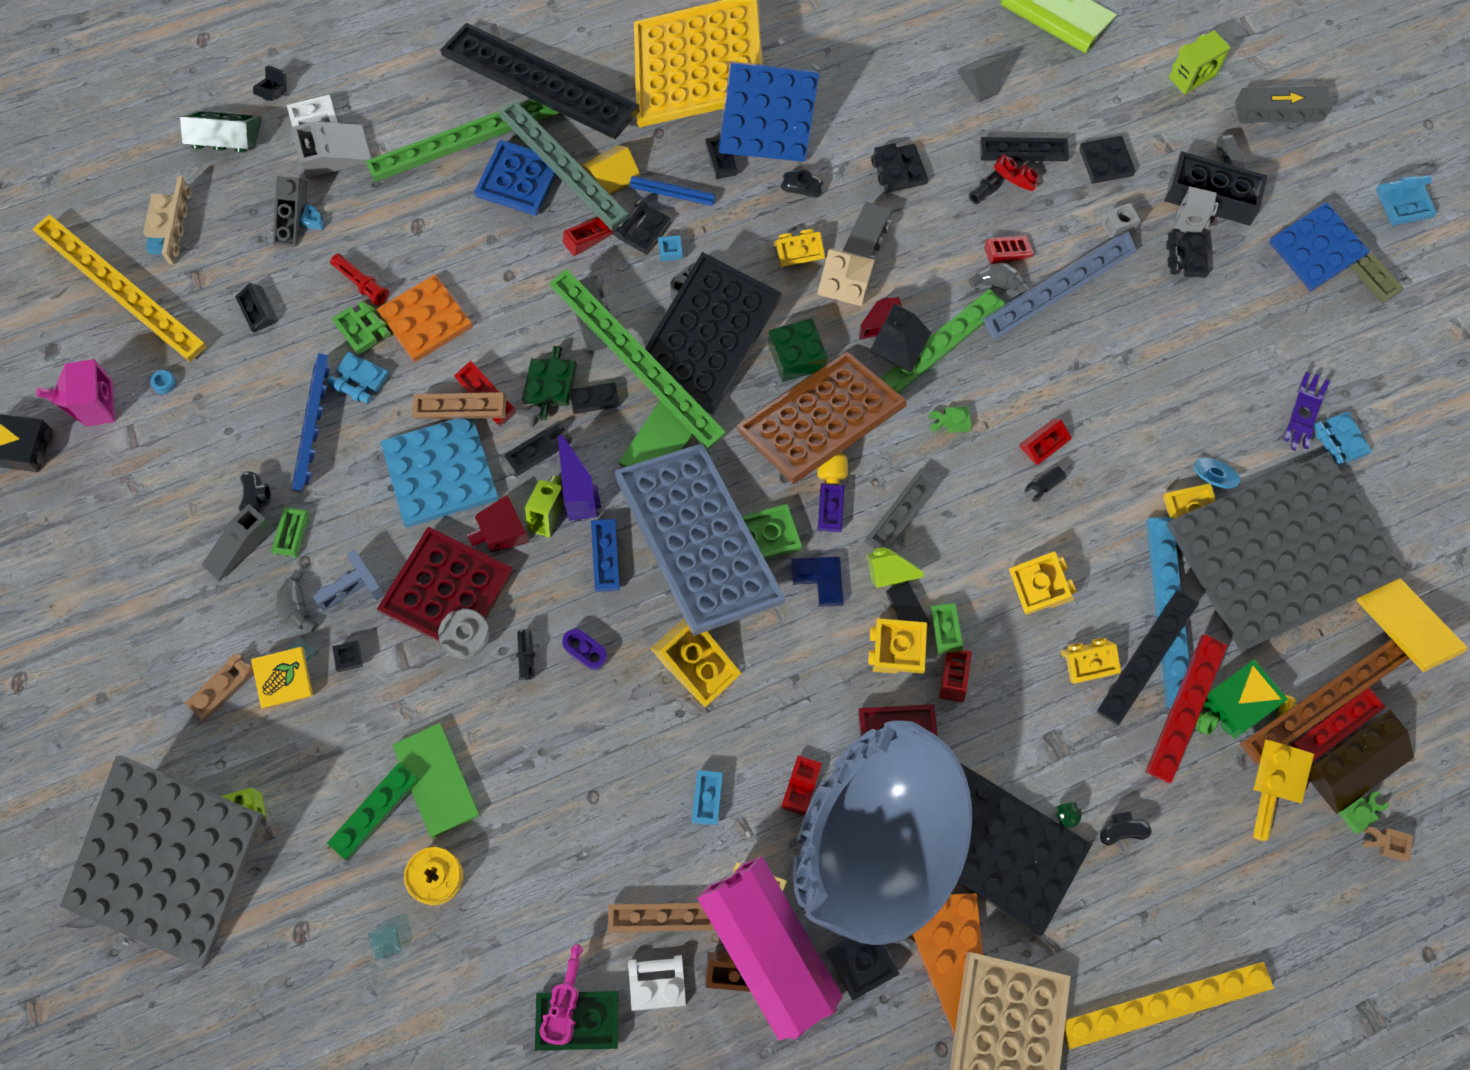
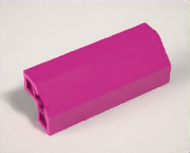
M762 856L741 864L730 877L710 884L697 897L778 1040L789 1037L790 1039H796L805 1030L836 1012V1006L843 996Z

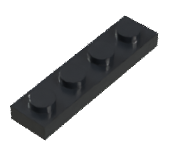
M981 137L980 157L981 161H997L1001 155L1005 154L1014 161L1067 162L1069 158L1068 138Z

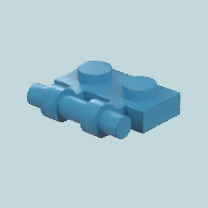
M348 352L336 369L337 374L342 377L337 379L330 376L327 384L339 393L344 392L350 395L357 402L362 401L369 404L372 396L367 394V392L371 390L378 393L389 377V373L387 370ZM353 381L359 384V387L355 388L349 384Z
M1349 412L1328 419L1325 422L1327 428L1324 427L1322 421L1314 424L1315 436L1318 441H1322L1337 466L1345 462L1341 455L1349 463L1372 452ZM1331 437L1334 438V440H1335V442L1337 443L1338 446H1335V444H1334L1333 440L1331 439Z

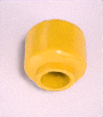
M840 452L817 468L818 478L826 480V484L839 485L840 480L848 476L847 456Z

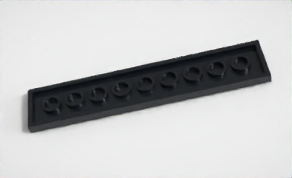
M465 23L440 49L442 56L615 140L640 112L639 104L468 23Z

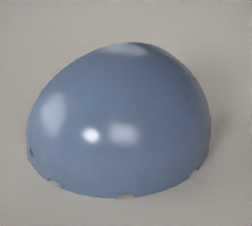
M890 721L884 723V728L878 731L871 729L853 742L833 764L836 769L827 781L824 779L821 781L802 821L797 842L801 843L799 856H795L793 862L794 892L799 906L803 907L806 911L805 916L810 921L834 933L870 945H883L902 940L924 927L939 912L950 897L962 873L972 831L970 790L967 778L956 755L943 740L918 724L910 721Z

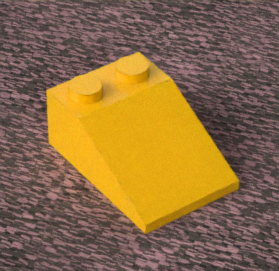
M685 618L650 648L662 664L704 707H707L742 674L707 631L693 636Z

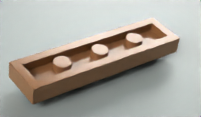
M505 393L414 394L412 417L415 419L505 418L507 395Z
M700 903L608 904L609 933L715 931Z

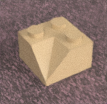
M830 248L817 295L862 306L875 259Z

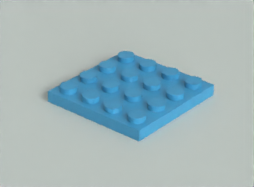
M453 419L380 441L405 528L499 500L474 419Z

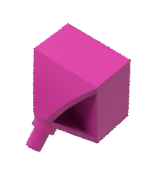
M95 359L66 363L55 388L45 389L38 387L36 390L37 397L47 398L48 401L53 402L57 407L86 427L115 422L113 380Z

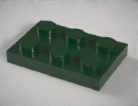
M552 992L536 993L535 1051L618 1049L619 992H578L579 997L576 1002V1008L572 1012V1020L576 1022L573 1027V1037L565 1045L551 1044L542 1039L540 1028L544 1021L543 1015L549 1014Z

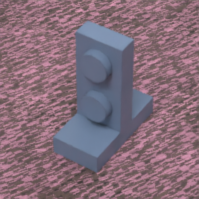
M355 549L346 555L356 570L343 574L337 582L322 587L316 595L312 596L323 612L364 586L368 587L376 600L385 595Z

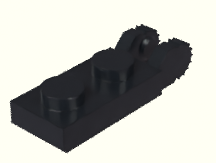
M557 424L547 431L540 432L505 453V459L517 476L558 452V440L553 442L551 439L564 432L565 428L562 424ZM563 436L570 445L573 440L571 436Z

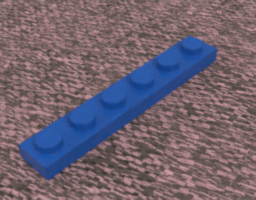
M318 353L314 362L291 490L301 492L303 486L308 485L310 481L311 471H307L308 463L313 462L315 449H311L312 441L316 442L319 428L315 427L316 420H320L323 406H319L320 398L324 399L327 385H323V380L328 378L330 364H326L328 355Z

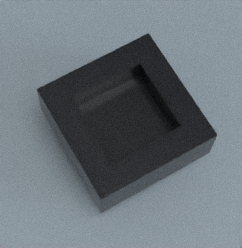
M358 641L332 646L337 672L363 667L360 643Z

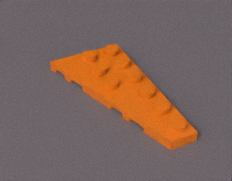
M976 893L950 895L939 912L924 927L912 934L931 983L940 999L941 1007L950 1023L953 1035H955L966 952L983 955Z

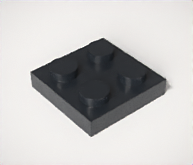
M1122 136L1080 144L1079 150L1092 184L1134 176L1136 171Z
M847 939L826 951L852 1001L900 974L884 944L870 945Z

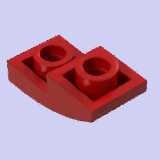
M1005 154L997 159L993 168L1005 179L1029 191L1036 189L1039 179L1037 173L1032 168L1029 169L1024 164L1018 169L1015 161L1012 158H1008Z

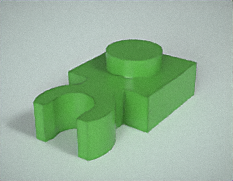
M968 406L945 408L944 414L938 411L929 413V419H936L938 423L930 425L931 431H938L942 427H946L947 433L969 432L971 430Z
M1379 791L1369 794L1366 797V801L1362 797L1358 798L1339 812L1355 834L1362 832L1379 819L1374 812H1381L1389 807L1388 802L1382 805L1376 804L1375 797L1380 794Z

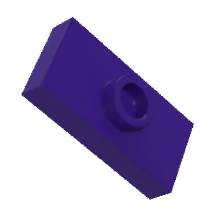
M821 483L817 531L842 532L845 485Z

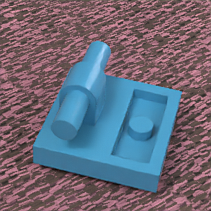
M1430 175L1404 177L1399 181L1380 184L1376 188V192L1392 226L1432 219L1437 214L1424 186L1431 184L1432 177Z

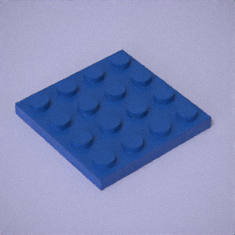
M730 61L719 153L805 162L819 72Z

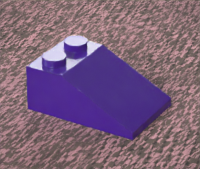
M559 435L558 445L563 495L568 519L571 521L598 517L597 509H601L598 485H593L589 472L563 435Z

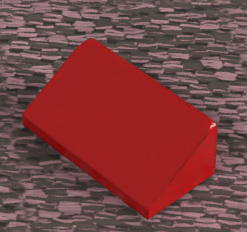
M1052 419L1021 442L1019 446L1036 465H1039L1069 442L1072 437L1062 419Z

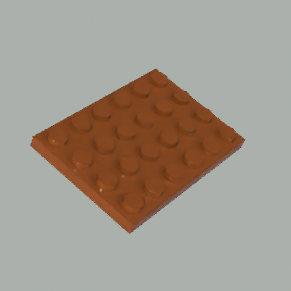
M845 352L737 425V429L791 483L795 484L901 411L907 404L901 395L849 352Z

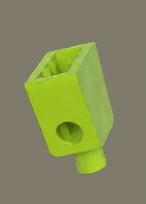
M551 476L549 481H538L525 506L527 530L529 532L551 537L564 503L562 479L560 477Z

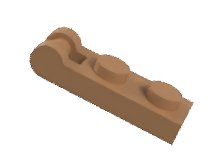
M240 653L233 654L227 663L190 697L185 704L205 722L254 675L252 665L246 664L244 657ZM237 669L240 672L234 677L232 673Z

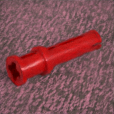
M336 253L332 256L330 264L358 286V291L362 295H367L375 306H380L386 302L389 297V290L378 285L376 279L372 276L363 274L341 254Z

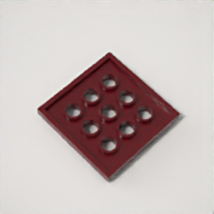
M428 526L377 610L440 642L438 630L442 620L449 613L460 611V609H470L477 611L486 619L514 570L512 567ZM443 554L444 559L438 564L431 562L433 555ZM456 564H463L465 566V570L461 574L452 573V568ZM429 574L431 575L429 583L425 585L418 583L421 575ZM479 574L485 575L486 581L483 584L476 585L473 583L475 576ZM449 584L453 587L448 595H441L439 593L443 585ZM410 595H417L418 601L415 605L409 606L405 603L406 598ZM466 595L474 597L473 603L469 606L461 604V599ZM437 605L440 607L437 615H427V610L430 606Z

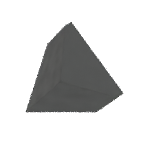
M1009 54L977 60L957 70L979 102L998 94Z

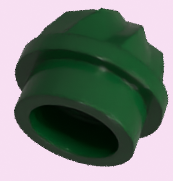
M1077 802L1056 806L1058 813L1055 815L1062 826L1074 828L1079 824L1082 810L1078 809Z

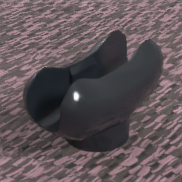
M789 171L783 174L784 180L781 184L783 191L814 198L822 195L821 187L824 185L822 179L812 175L809 171Z
M245 471L240 477L243 485V498L239 505V511L241 512L250 504L260 513L262 503L270 502V487L267 483L262 484L261 478L256 473Z
M1123 812L1110 816L1112 824L1106 825L1101 829L1100 840L1107 846L1126 838L1144 840L1149 838L1152 830L1148 822L1142 819L1133 820L1131 812Z

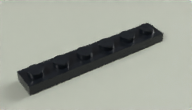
M1176 590L1098 708L1097 713L1119 727L1198 607L1199 602Z

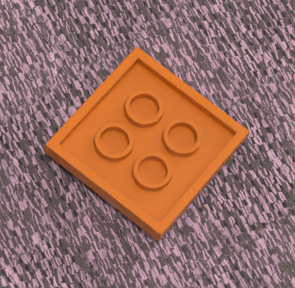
M435 274L377 308L378 314L388 325L414 363L473 327L471 321Z

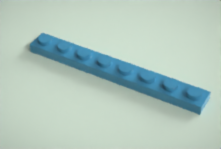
M1148 518L1146 521L1157 619L1176 590L1181 592L1176 542L1166 525L1172 518ZM1185 626L1161 661L1166 708L1172 707L1189 666Z

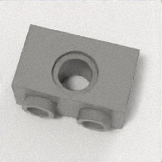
M1189 187L1176 211L1173 230L1188 234H1201L1203 228L1207 229L1211 216L1216 214L1218 203L1215 202L1216 193Z

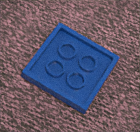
M499 140L474 194L477 198L537 216L557 174L532 149Z
M1327 202L1272 237L1269 241L1270 245L1310 292L1360 261L1370 252Z

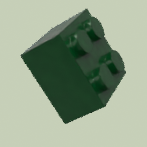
M813 318L769 330L768 346L782 383L814 374L827 365L828 356Z

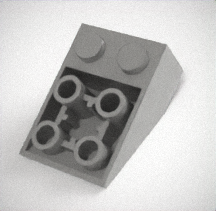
M309 122L291 127L299 160L307 178L366 164V161L371 159L362 125Z

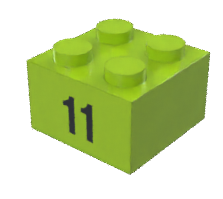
M1215 30L1206 35L1202 34L1195 42L1185 44L1179 50L1178 58L1172 65L1173 69L1169 78L1184 94H1187L1218 75L1231 47Z

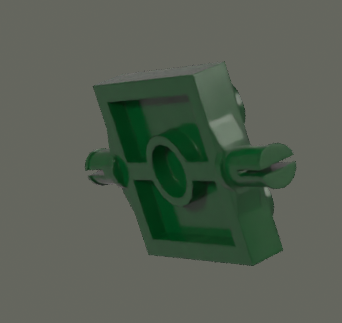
M554 345L552 347L551 358H531L522 401L524 404L540 406V413L537 416L540 420H547L550 407L569 406L577 363L575 360H561L562 347L560 346L556 347Z

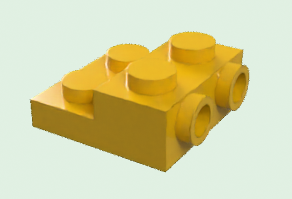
M1055 551L1009 568L1026 615L1048 607L1052 609L1075 600L1073 594L1077 593L1072 579L1067 580L1064 571H1067L1068 567L1064 557L1058 558Z
M877 618L875 626L870 627L869 637L870 641H874V650H869L868 665H873L872 672L897 674L900 671L923 674L925 671L927 623Z

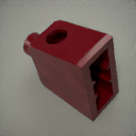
M508 495L476 514L475 519L479 528L466 534L472 547L486 541L491 552L529 542L526 531Z

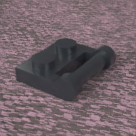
M638 199L629 218L621 226H618L613 234L619 240L648 255L657 243L658 237H661L671 224V218L650 207L644 200ZM641 214L646 215L632 235L627 233Z

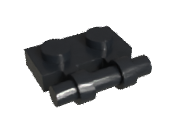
M1169 232L1166 249L1169 250L1167 266L1170 268V273L1176 275L1179 274V269H1184V277L1207 278L1209 263L1206 234L1184 233L1181 238L1182 241L1177 239V232ZM1178 251H1182L1183 258L1178 255Z

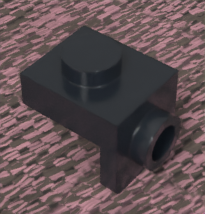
M270 65L266 66L265 79L253 86V94L262 97L264 100L274 101L287 92L286 72Z

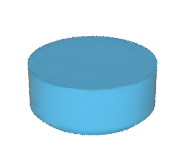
M159 370L151 376L150 385L155 392L168 394L174 390L176 379L171 372Z

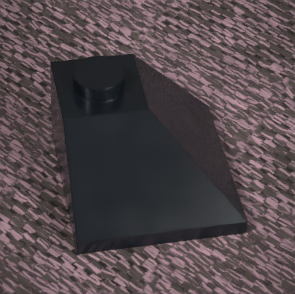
M894 303L869 352L911 373L931 332L914 313Z

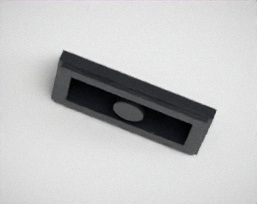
M249 283L235 296L252 332L255 333L278 322V318L261 286Z

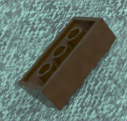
M1390 710L1371 721L1313 763L1308 780L1332 810L1338 814L1414 758L1408 730Z

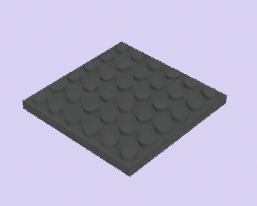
M122 755L116 756L60 907L203 968L208 965L263 814Z

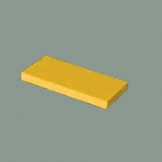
M1401 578L1357 598V602L1423 673L1465 653L1468 648Z

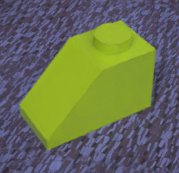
M886 547L876 548L873 550V553L866 554L871 582L877 588L924 577V572L916 565Z

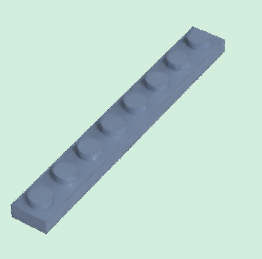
M1129 231L1122 232L984 317L983 321L991 339L999 338L1136 253L1137 250Z

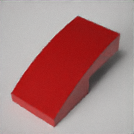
M799 755L797 756L781 805L782 809L805 816L822 763Z

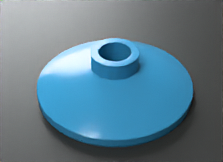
M1199 458L1194 463L1195 472L1205 480L1206 484L1210 483L1212 487L1232 489L1236 488L1241 481L1240 476L1233 468L1219 460Z

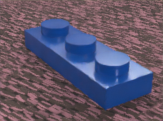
M615 519L591 520L595 592L620 590L616 521Z

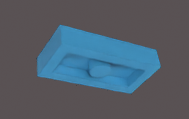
M697 770L692 813L693 824L718 826L722 772Z

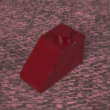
M884 297L876 301L860 325L859 340L877 337L894 303L902 307L899 297Z

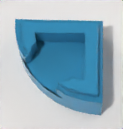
M306 204L299 221L300 225L323 231L324 223L320 213L314 206Z

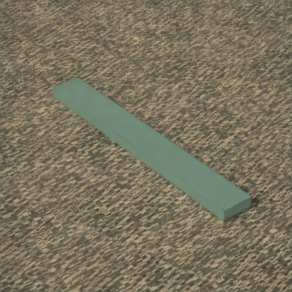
M516 100L498 111L499 117L611 230L629 218V214Z

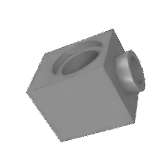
M1131 203L1106 211L1101 224L1111 240L1122 232L1129 231L1130 234L1135 233L1141 220L1139 213L1134 210Z

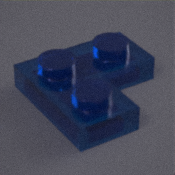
M840 556L791 559L793 585L817 584L819 607L843 606Z

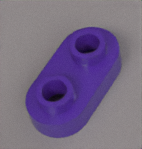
M571 629L564 634L562 644L569 655L590 670H599L605 666L607 653L602 645L579 629ZM575 640L580 642L577 647L571 646V643ZM593 655L599 656V660L596 662L591 661L590 658Z

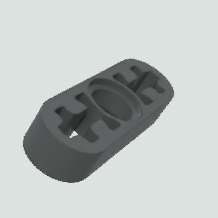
M1233 135L1219 136L1216 147L1221 162L1245 169Z

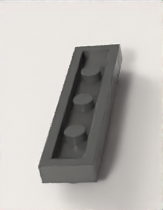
M920 468L865 539V543L873 549L881 547L890 549L939 486L940 481Z

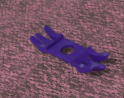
M1305 372L1297 391L1298 395L1284 432V440L1288 442L1292 429H1295L1291 438V450L1296 451L1303 432L1306 433L1302 440L1303 448H1310V439L1314 431L1313 427L1325 391L1330 383V380L1326 379L1316 396L1315 389L1319 379L1318 374L1314 375L1305 392L1310 376L1309 372ZM1299 408H1308L1311 411V417L1303 418L1299 414Z

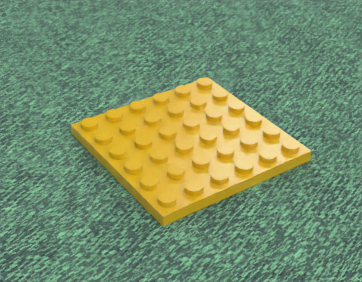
M721 0L634 21L636 103L640 105V112L636 115L639 128L724 109L730 61L763 65L758 0Z

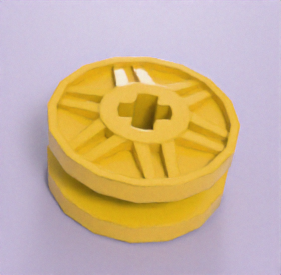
M438 847L424 848L415 853L408 861L404 871V884L408 893L417 901L431 906L443 905L451 901L460 891L464 881L463 868L459 859L447 850ZM431 872L439 876L437 881L429 877Z

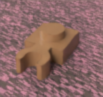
M1374 827L1364 829L1365 833L1373 836V842L1366 840L1362 842V846L1366 848L1380 847L1379 855L1403 862L1410 861L1413 835L1389 828L1383 829L1382 834Z

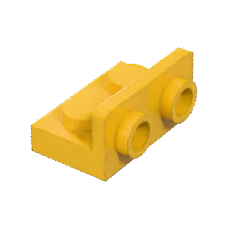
M813 229L800 231V235L792 237L791 233L778 236V240L774 241L780 268L825 259L821 233L814 232Z
M1106 638L1093 639L1092 643L1087 645L1082 643L1070 644L1068 649L1061 650V655L1067 661L1070 682L1073 684L1121 673L1117 645Z

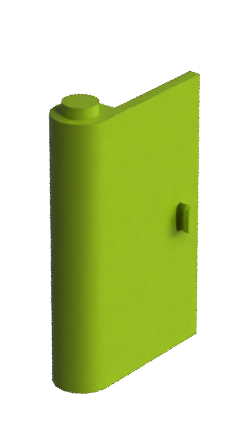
M1000 0L1002 7L1085 54L1089 53L1098 35L1117 16V14L1092 0Z

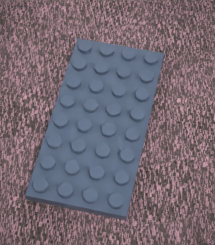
M703 443L615 470L614 476L693 636L784 604L786 598Z

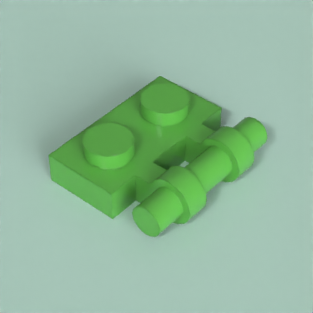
M365 300L359 302L358 307L361 310L355 313L350 306L331 318L334 325L358 355L378 343L374 335L380 334L384 339L391 335L387 329L388 325L384 320L379 319L374 307L368 305ZM369 320L372 324L366 327L363 321Z

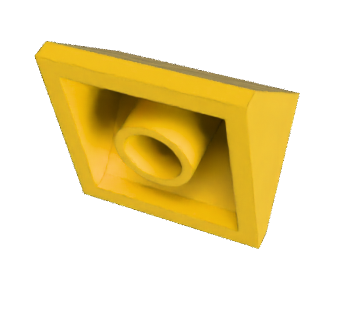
M620 145L581 165L610 195L630 185L632 176L641 177L629 148Z

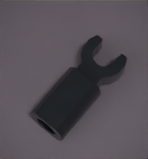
M1056 466L1037 479V482H1030L1024 491L1036 490L1037 494L1032 499L1036 502L1040 500L1044 492L1050 491L1064 481L1066 473L1060 466Z

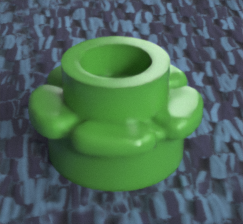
M1212 711L1200 713L1196 722L1197 731L1200 734L1211 735L1218 726V717L1214 716Z

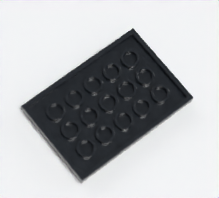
M702 252L645 347V350L704 410L713 415L782 298V292Z
M960 763L970 790L972 831L967 858L957 883L972 893H976L983 900L1042 936L1093 844Z

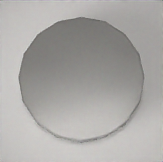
M460 609V611L449 613L442 620L438 630L439 641L444 651L452 657L459 659L472 658L481 653L487 646L490 637L489 627L484 617L477 611L470 609Z

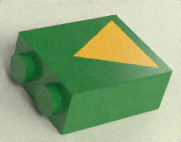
M1254 659L1210 691L1204 706L1207 711H1212L1213 715L1218 717L1222 729L1235 739L1286 702L1288 698Z

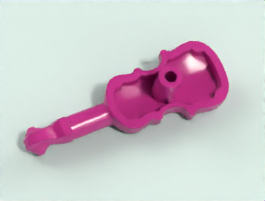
M575 944L571 947V957L567 963L568 967L564 984L553 988L549 1014L543 1015L544 1021L540 1028V1035L544 1041L551 1044L565 1045L573 1037V1027L576 1022L572 1020V1012L576 1008V1002L579 997L578 990L574 985L578 967L580 966L579 955L583 952L580 944Z

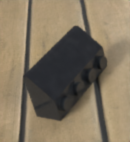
M1181 151L1169 181L1164 201L1180 206L1189 187L1215 192V202L1218 203V208L1214 216L1250 226L1260 211L1268 175Z

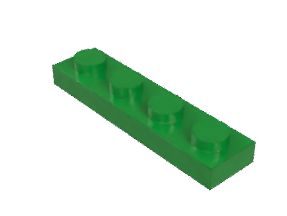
M398 762L331 837L327 844L344 860L349 861L420 780L403 764Z

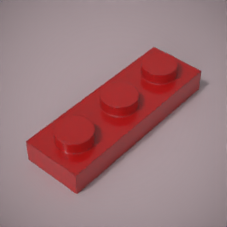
M471 360L454 375L468 393H501ZM506 399L505 418L492 419L501 426L517 410Z

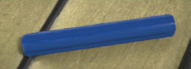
M632 176L630 179V187L633 189L713 206L715 203V194L638 176Z

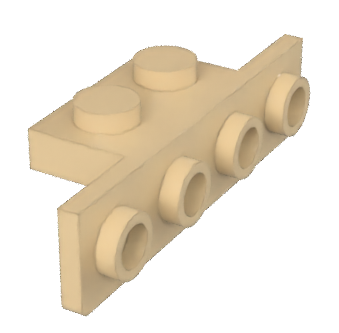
M183 176L177 177L174 195L151 194L143 230L146 237L165 238L162 254L169 264H174L176 256L179 255L178 244L180 237L183 236V219L187 216V200L191 197V188L187 185Z

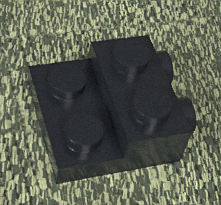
M896 143L874 148V153L871 155L872 166L877 168L878 182L880 186L883 185L886 193L928 183V176L915 143L897 147Z

